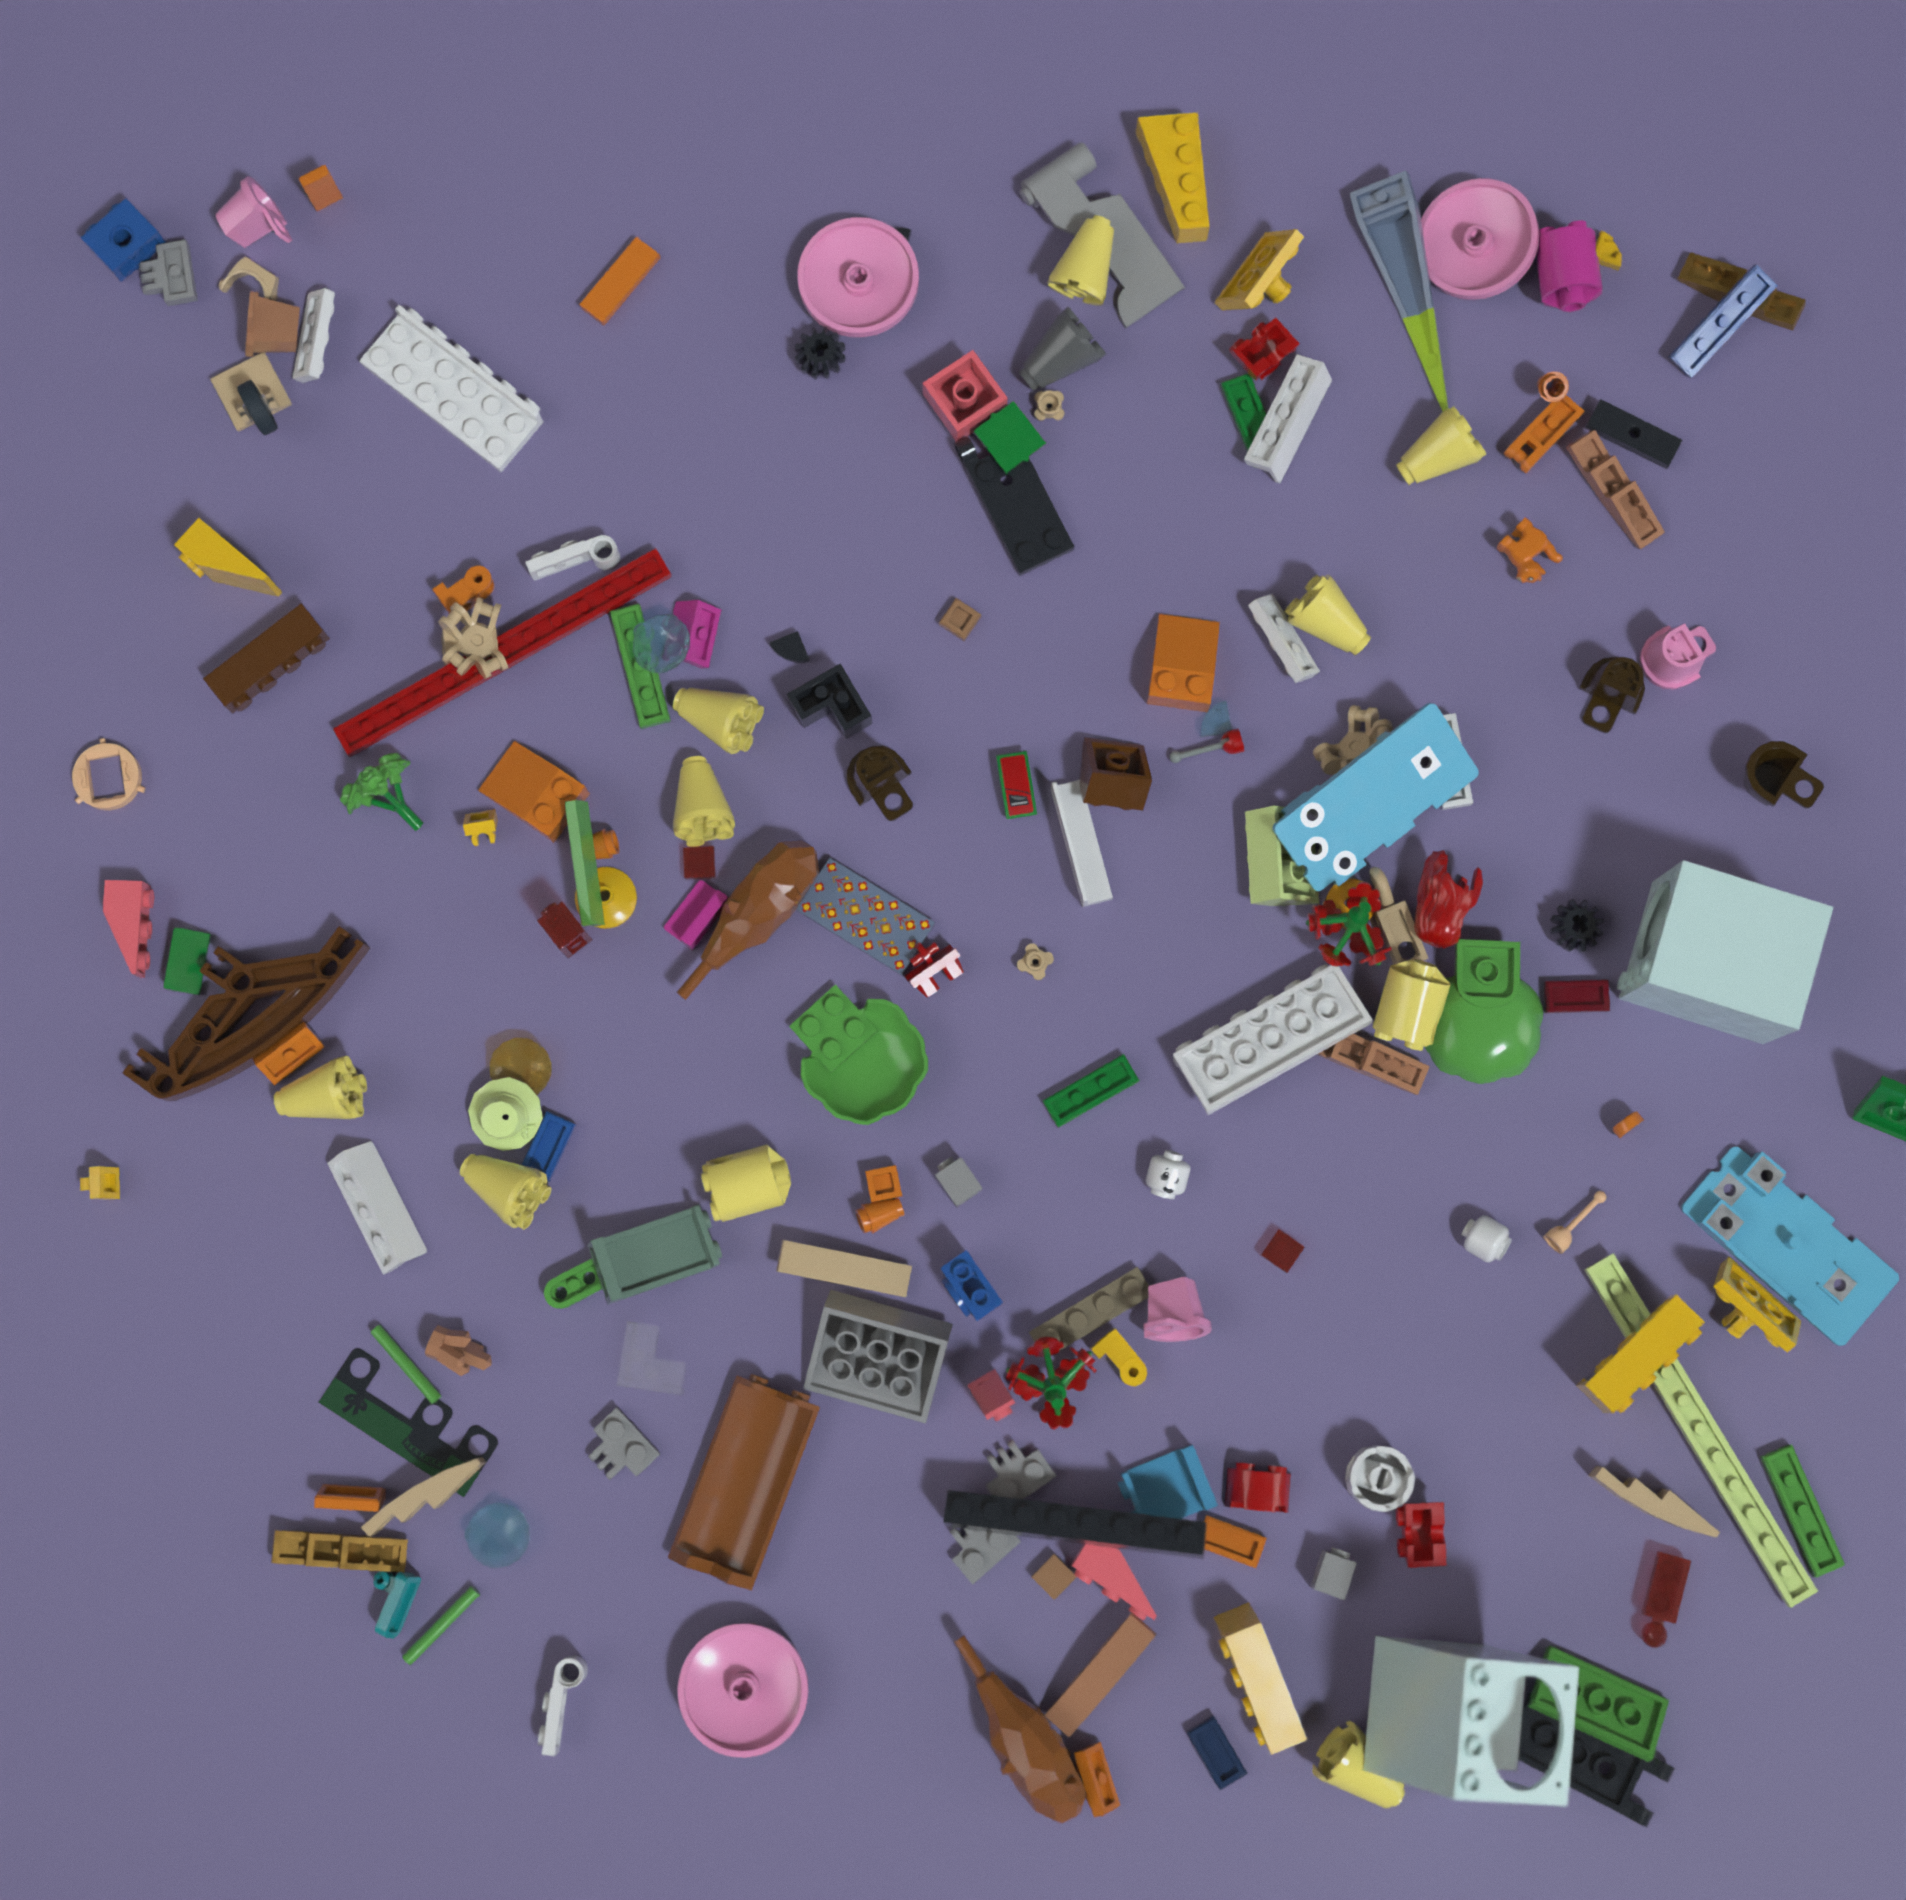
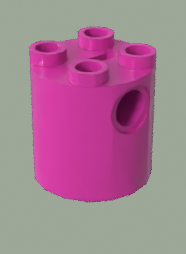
M1577 220L1569 223L1567 227L1557 229L1545 227L1539 230V245L1537 249L1538 278L1541 302L1545 306L1557 308L1564 312H1574L1583 309L1586 304L1597 299L1602 294L1599 258L1596 253V234L1592 228L1587 227L1586 221Z

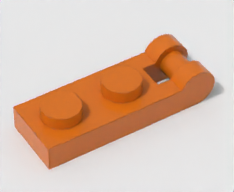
M1567 395L1558 402H1551L1503 454L1509 460L1513 458L1521 465L1519 469L1527 474L1582 416L1584 410ZM1525 444L1534 450L1530 456L1521 449Z

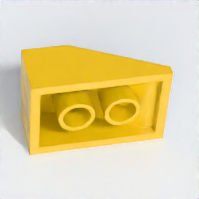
M200 518L174 544L181 552L178 558L199 578L205 574L214 582L276 597H279L282 593L262 570Z

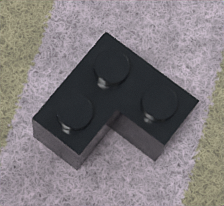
M841 663L787 693L789 704L804 728L830 713L846 739L873 724L870 712Z

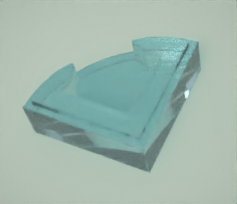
M1227 701L1214 705L1207 712L1201 724V738L1224 734L1232 730Z

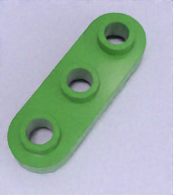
M592 1258L551 1279L546 1284L544 1297L550 1306L557 1309H565L602 1290ZM589 1272L594 1273L596 1277L592 1284L585 1282V1275ZM560 1287H564L567 1290V1296L564 1299H559L556 1295V1291Z

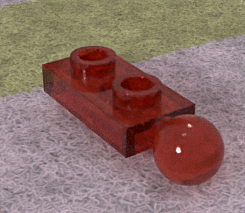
M1657 1551L1641 1613L1652 1617L1651 1622L1647 1623L1641 1631L1643 1642L1651 1648H1659L1666 1643L1668 1634L1664 1627L1665 1621L1676 1624L1691 1565L1690 1560Z

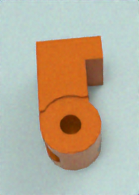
M473 566L466 571L464 578L449 588H446L442 582L432 590L448 613L451 612L450 607L454 603H458L466 611H469L475 606L478 597L485 599L493 592L494 581L488 569L483 566Z

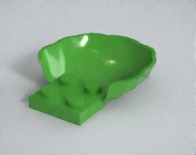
M1459 939V942L1455 944V975L1445 977L1451 983L1442 1016L1436 1028L1433 1045H1428L1425 1049L1440 1071L1450 1075H1457L1469 1082L1485 1084L1495 1082L1503 1077L1510 1078L1520 1075L1529 1066L1531 1059L1539 1050L1541 1039L1540 1026L1544 1015L1543 1005L1538 994L1528 983L1520 979V942Z
M835 984L789 1026L812 1052L809 1057H803L801 1060V1078L805 1089L813 1098L821 1101L832 1115L842 1120H848L855 1124L869 1125L879 1121L883 1116L895 1114L908 1105L915 1095L917 1086L923 1081L928 1072V1057L925 1052L924 1038L917 1028L909 1023L903 1009L885 999H867L865 1007L858 1010Z

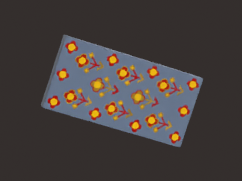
M830 857L796 909L797 912L901 976L911 963L909 960L917 953L914 945L918 942L923 944L935 925L934 921Z

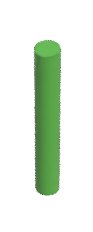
M381 1325L376 1326L370 1332L431 1404H434L442 1397Z
M470 1586L402 1656L403 1660L407 1664L412 1665L480 1596L478 1590Z

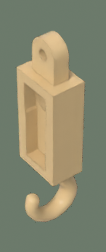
M1372 867L1369 871L1374 889L1380 891V900L1383 910L1375 912L1373 915L1386 947L1392 948L1388 952L1393 965L1408 961L1401 957L1398 950L1399 945L1405 941L1412 943L1415 955L1411 959L1422 961L1429 959L1422 941L1416 935L1415 923L1406 901L1395 904L1384 872L1379 867Z

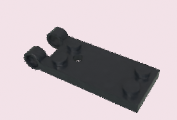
M968 436L954 442L955 450L1019 576L1074 550L1075 547L1030 458L1028 462L1023 461L1005 474L991 455L979 460L976 449ZM1009 476L1013 482L1011 485L1005 486L1001 483V478Z
M1529 1692L1522 1707L1518 1760L1546 1774L1556 1754L1560 1724L1558 1720L1528 1707L1532 1692ZM1574 1728L1569 1787L1647 1828L1654 1812L1629 1800L1643 1770L1668 1783L1675 1768L1655 1757L1650 1762H1647ZM1602 1762L1610 1764L1609 1773H1600L1599 1765Z

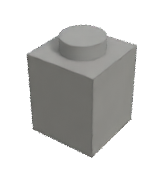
M952 1156L937 1166L940 1172L935 1174V1177L956 1208L983 1190L962 1157L955 1161Z
M1332 1547L1330 1553L1322 1550L1310 1587L1345 1600L1357 1564L1349 1560L1351 1553Z

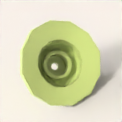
M511 1077L489 1081L474 1093L468 1109L474 1133L484 1145L501 1151L522 1148L535 1137L543 1120L538 1096L526 1083ZM508 1114L509 1118L505 1120L503 1115Z

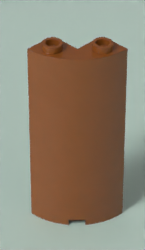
M750 1374L749 1379L738 1375L735 1377L668 1555V1559L685 1568L710 1574L727 1584L751 1591L820 1406L809 1402V1395L796 1390H792L790 1395L768 1387L767 1379L754 1374Z

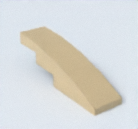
M782 1240L776 1272L906 1297L912 1266Z
M483 1457L444 1470L415 1485L387 1504L361 1528L371 1537L378 1534L394 1517L401 1523L409 1521L426 1503L433 1509L440 1508L486 1461Z
M1595 1466L1588 1475L1614 1496L1645 1514L1673 1526L1717 1538L1720 1534L1717 1529L1668 1489H1661L1655 1495L1638 1479L1629 1477L1623 1484L1604 1467Z

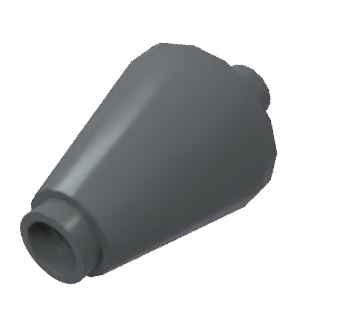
M1069 306L1056 317L1023 363L1024 368L1019 371L1033 391L1039 386L1044 388L1098 362L1106 355L1096 340L1090 343L1094 338L1082 322L1077 326L1075 325L1080 320Z

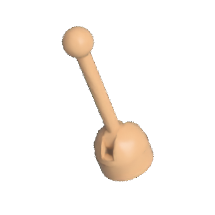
M1595 1192L1594 1199L1566 1227L1555 1226L1543 1236L1546 1243L1557 1253L1563 1254L1572 1243L1571 1231L1598 1203L1606 1201L1607 1196L1605 1192Z

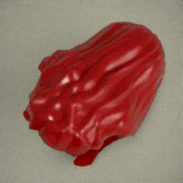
M1444 850L1433 851L1424 862L1418 886L1414 929L1418 938L1424 943L1436 948L1445 949L1459 942L1464 917L1476 905L1480 897L1483 877L1482 870L1477 867L1473 872L1470 890L1467 885L1468 880L1461 876L1458 884H1456L1449 872H1446L1448 855H1446Z

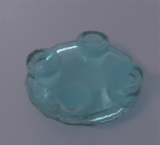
M673 614L656 615L645 622L638 623L633 630L635 636L633 640V653L636 662L644 670L653 673H666L676 668L685 659L690 648V634L687 626Z
M504 1503L488 1504L478 1510L470 1520L469 1526L465 1530V1539L473 1557L480 1563L491 1568L506 1567L518 1561L527 1550L530 1539L529 1524L523 1513L512 1505Z

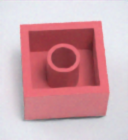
M971 350L923 382V396L956 442L972 434L975 429L990 419L991 413L997 414L1008 403L1007 396L974 350Z

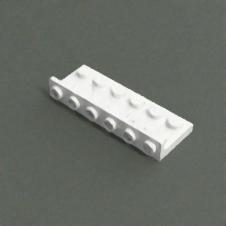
M398 305L395 309L398 316L359 360L361 365L499 472H502L543 423L539 414L540 408L529 398L526 397L525 400H522L515 394L517 390L507 381L502 380L499 382L492 377L494 373L484 363L479 361L478 364H475L469 359L470 354L462 346L456 343L453 347L446 341V335L437 327L432 326L429 328L423 324L424 319L412 308L405 310Z
M1327 964L1321 965L1306 980L1301 982L1298 979L1289 983L1284 988L1285 991L1275 997L1273 994L1264 997L1257 1003L1258 1007L1249 1012L1246 1010L1239 1011L1230 1018L1231 1022L1222 1027L1215 1025L1206 1030L1201 1039L1195 1042L1191 1040L1186 1041L1175 1049L1176 1053L1173 1054V1062L1176 1067L1180 1068L1207 1115L1214 1113L1372 1024L1373 1019L1339 966L1331 965L1328 967Z

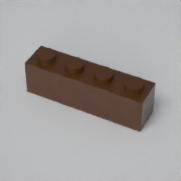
M301 603L205 676L203 680L232 714L236 711L240 712L250 706L252 699L260 692L265 693L271 690L277 684L276 680L285 673L290 674L297 670L302 664L301 661L310 654L315 655L323 650L326 646L325 642L330 638Z

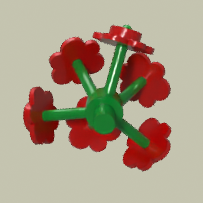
M1360 882L1356 888H1350L1348 890L1349 899L1347 900V906L1350 910L1347 913H1342L1339 908H1336L1333 900H1325L1322 905H1312V913H1307L1305 924L1308 926L1309 932H1314L1316 940L1321 938L1320 930H1322L1323 935L1328 936L1331 933L1339 932L1342 928V923H1344L1347 929L1336 947L1329 943L1318 946V949L1322 951V958L1328 964L1335 967L1351 965L1350 959L1341 951L1348 939L1351 941L1349 944L1351 952L1356 954L1362 952L1367 956L1359 960L1360 964L1368 962L1369 966L1375 964L1379 966L1381 961L1387 959L1384 953L1392 950V948L1387 947L1377 952L1376 950L1384 945L1383 938L1380 936L1381 931L1378 927L1371 928L1367 924L1369 912L1379 911L1382 905L1379 900L1380 891L1378 889H1372L1371 885L1367 882Z
M1042 1337L1037 1339L1033 1346L1027 1349V1354L1035 1355L1037 1358L1044 1356L1048 1377L1045 1379V1375L1039 1372L1038 1366L1034 1364H1029L1025 1370H1020L1025 1360L1022 1357L1019 1364L1012 1362L1011 1366L1006 1368L1007 1375L1005 1379L1011 1381L1008 1390L1011 1391L1013 1387V1392L1021 1395V1398L1025 1401H1029L1032 1396L1040 1397L1044 1393L1047 1401L1044 1404L1045 1409L1039 1413L1040 1420L1048 1423L1049 1427L1054 1430L1059 1428V1426L1069 1428L1074 1422L1072 1416L1076 1414V1408L1070 1405L1069 1400L1066 1398V1390L1073 1388L1076 1391H1083L1087 1386V1380L1090 1378V1372L1084 1369L1085 1365L1096 1373L1097 1370L1092 1366L1096 1360L1092 1357L1090 1351L1086 1352L1081 1348L1077 1352L1074 1348L1070 1347L1069 1350L1078 1358H1073L1071 1361L1067 1358L1062 1359L1060 1366L1054 1373L1051 1356L1058 1354L1060 1349L1064 1347V1343L1059 1342L1057 1338Z

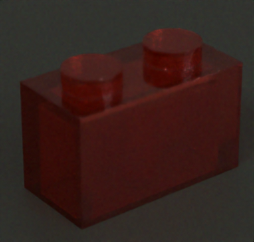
M563 901L558 905L555 902L548 905L540 913L542 917L537 920L538 923L568 959L593 941Z

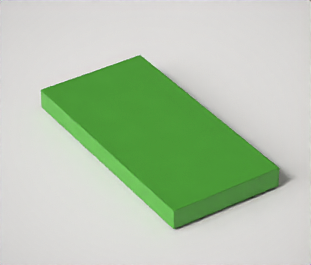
M1549 1645L1545 1649L1543 1659L1579 1667L1574 1728L1647 1762L1653 1760L1669 1699ZM1537 1678L1528 1707L1559 1721L1558 1708L1552 1692L1541 1679Z

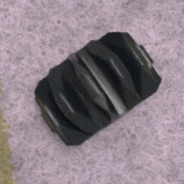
M826 326L822 329L821 333H817L816 328L812 327L811 336L802 333L800 336L802 343L795 344V351L799 353L795 356V361L797 364H802V373L806 374L812 371V378L815 380L818 378L819 373H823L825 379L828 380L830 378L829 370L839 373L840 366L838 363H844L846 360L845 355L842 353L845 350V344L838 342L839 334L835 332L829 335V330ZM823 350L824 355L818 357L816 351Z
M1574 899L1568 901L1567 907L1561 904L1556 908L1559 915H1553L1550 918L1552 923L1558 925L1550 929V934L1559 933L1561 937L1555 943L1560 945L1566 941V951L1571 952L1575 945L1580 953L1586 951V944L1590 947L1596 946L1597 941L1595 937H1601L1604 933L1600 928L1596 927L1604 923V919L1594 918L1593 915L1598 912V908L1593 907L1588 911V902L1586 900H1583L1579 906ZM1578 920L1582 925L1578 931H1574L1572 926Z

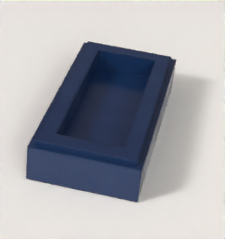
M1214 1715L1186 1731L1219 1790L1224 1789L1248 1774Z

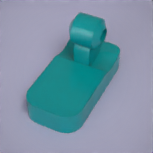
M384 1571L375 1574L373 1578L374 1586L377 1589L390 1593L376 1623L375 1633L385 1638H396L399 1635L421 1583V1577L410 1572H399L396 1576L391 1572Z

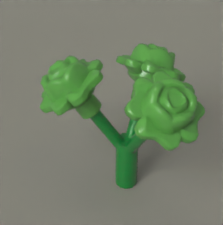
M389 753L382 756V758L380 757L378 759V766L365 767L359 773L354 783H346V786H344L340 801L343 805L347 806L348 814L350 815L361 805L367 807L374 805L398 813L414 831H417L424 824L405 804L400 783H402L400 774L411 763L409 760L402 759L398 753ZM388 778L390 785H394L397 799L388 791ZM373 795H383L390 803L374 799Z

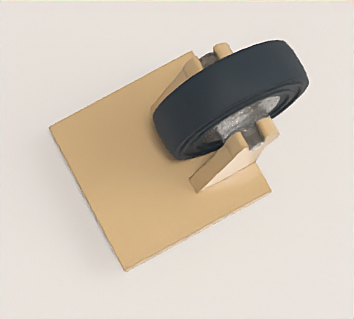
M260 353L210 379L238 432L256 424L263 435H268L278 429L273 414L293 405L266 353Z

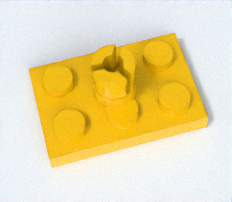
M1297 229L1265 232L1214 303L1222 311L1253 309L1264 299V292L1273 303L1283 301L1290 293L1292 285L1281 276V269L1288 260L1297 254L1299 250L1298 245L1304 236Z
M1728 1256L1720 1264L1713 1286L1716 1289L1717 1295L1724 1302L1732 1303L1735 1306V1309L1721 1320L1723 1326L1728 1327L1731 1325L1727 1331L1732 1336L1740 1339L1751 1326L1757 1325L1773 1346L1781 1347L1788 1353L1797 1344L1801 1320Z

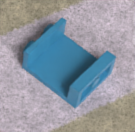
M1192 1444L1120 1473L1123 1480L1117 1482L1124 1500L1131 1499L1135 1511L1130 1513L1182 1519L1201 1510L1207 1511L1218 1506Z

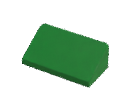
M174 928L164 989L172 992L200 995L204 974L199 970L206 963L211 934Z

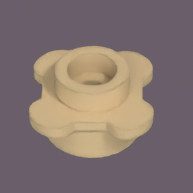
M1060 391L1037 392L1034 396V401L1037 403V410L1034 414L1035 418L1039 421H1043L1046 418H1054L1056 421L1061 420L1065 414L1062 409L1063 393ZM1050 403L1052 404V407L1047 408L1046 405Z
M1029 944L1025 948L1026 953L1023 959L1018 960L1017 968L1021 972L1026 971L1028 974L1033 975L1035 980H1042L1045 977L1047 966L1053 963L1054 957L1050 952L1039 950L1036 944ZM1034 959L1038 960L1037 965H1034L1032 963Z

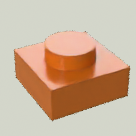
M896 1165L865 1171L871 1203L902 1197Z

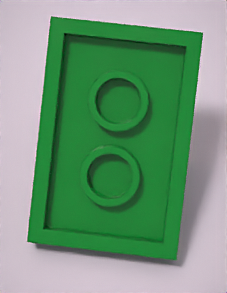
M1882 1075L1854 1109L1852 1120L1906 1142V1085Z

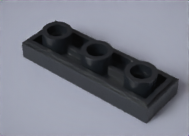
M1602 399L1599 400L1585 427L1590 431L1595 430L1598 435L1665 469L1670 466L1682 442V439ZM1629 432L1634 433L1637 438H1632Z

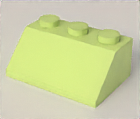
M1274 805L1246 811L1245 831L1247 836V862L1251 904L1265 906L1318 904V891L1312 889L1303 876L1305 866H1296L1272 830L1274 823L1284 816L1281 811L1284 807ZM1315 843L1311 846L1312 854H1316Z

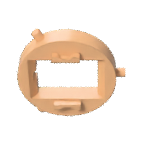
M99 739L100 744L85 750L74 765L72 782L79 796L75 801L77 804L84 801L99 810H116L130 803L138 791L141 793L145 792L146 788L141 786L142 771L139 762L128 750L116 744L106 743V739ZM120 756L125 794L108 799H95L89 761Z

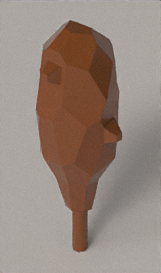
M802 840L779 842L767 855L753 865L750 872L736 886L723 906L718 925L701 955L702 962L676 992L681 998L687 1000L712 969L719 970L743 951L765 943L792 916L819 875L817 851L814 847Z
M965 1635L955 1640V1645L976 1677L974 1683L989 1720L991 1746L1001 1762L1000 1771L1002 1774L1009 1775L1016 1789L1037 1813L1059 1823H1064L1079 1815L1085 1800L1086 1790L1070 1759L1071 1753L1068 1748H1065L1061 1736L1052 1728L1037 1706L1020 1697L993 1671L986 1670Z

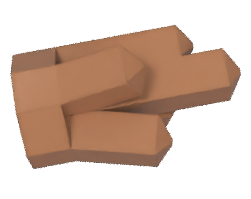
M437 1325L425 1350L426 1357L440 1362L459 1376L469 1373L470 1365L481 1370H486L492 1365L491 1355L484 1353V1346L471 1341L469 1331L450 1330Z

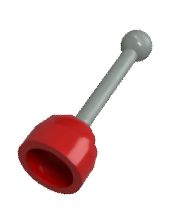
M1237 728L1225 732L1219 743L1181 753L1173 751L1169 758L1171 762L1178 763L1182 758L1217 749H1223L1228 754H1239L1245 752L1240 730Z

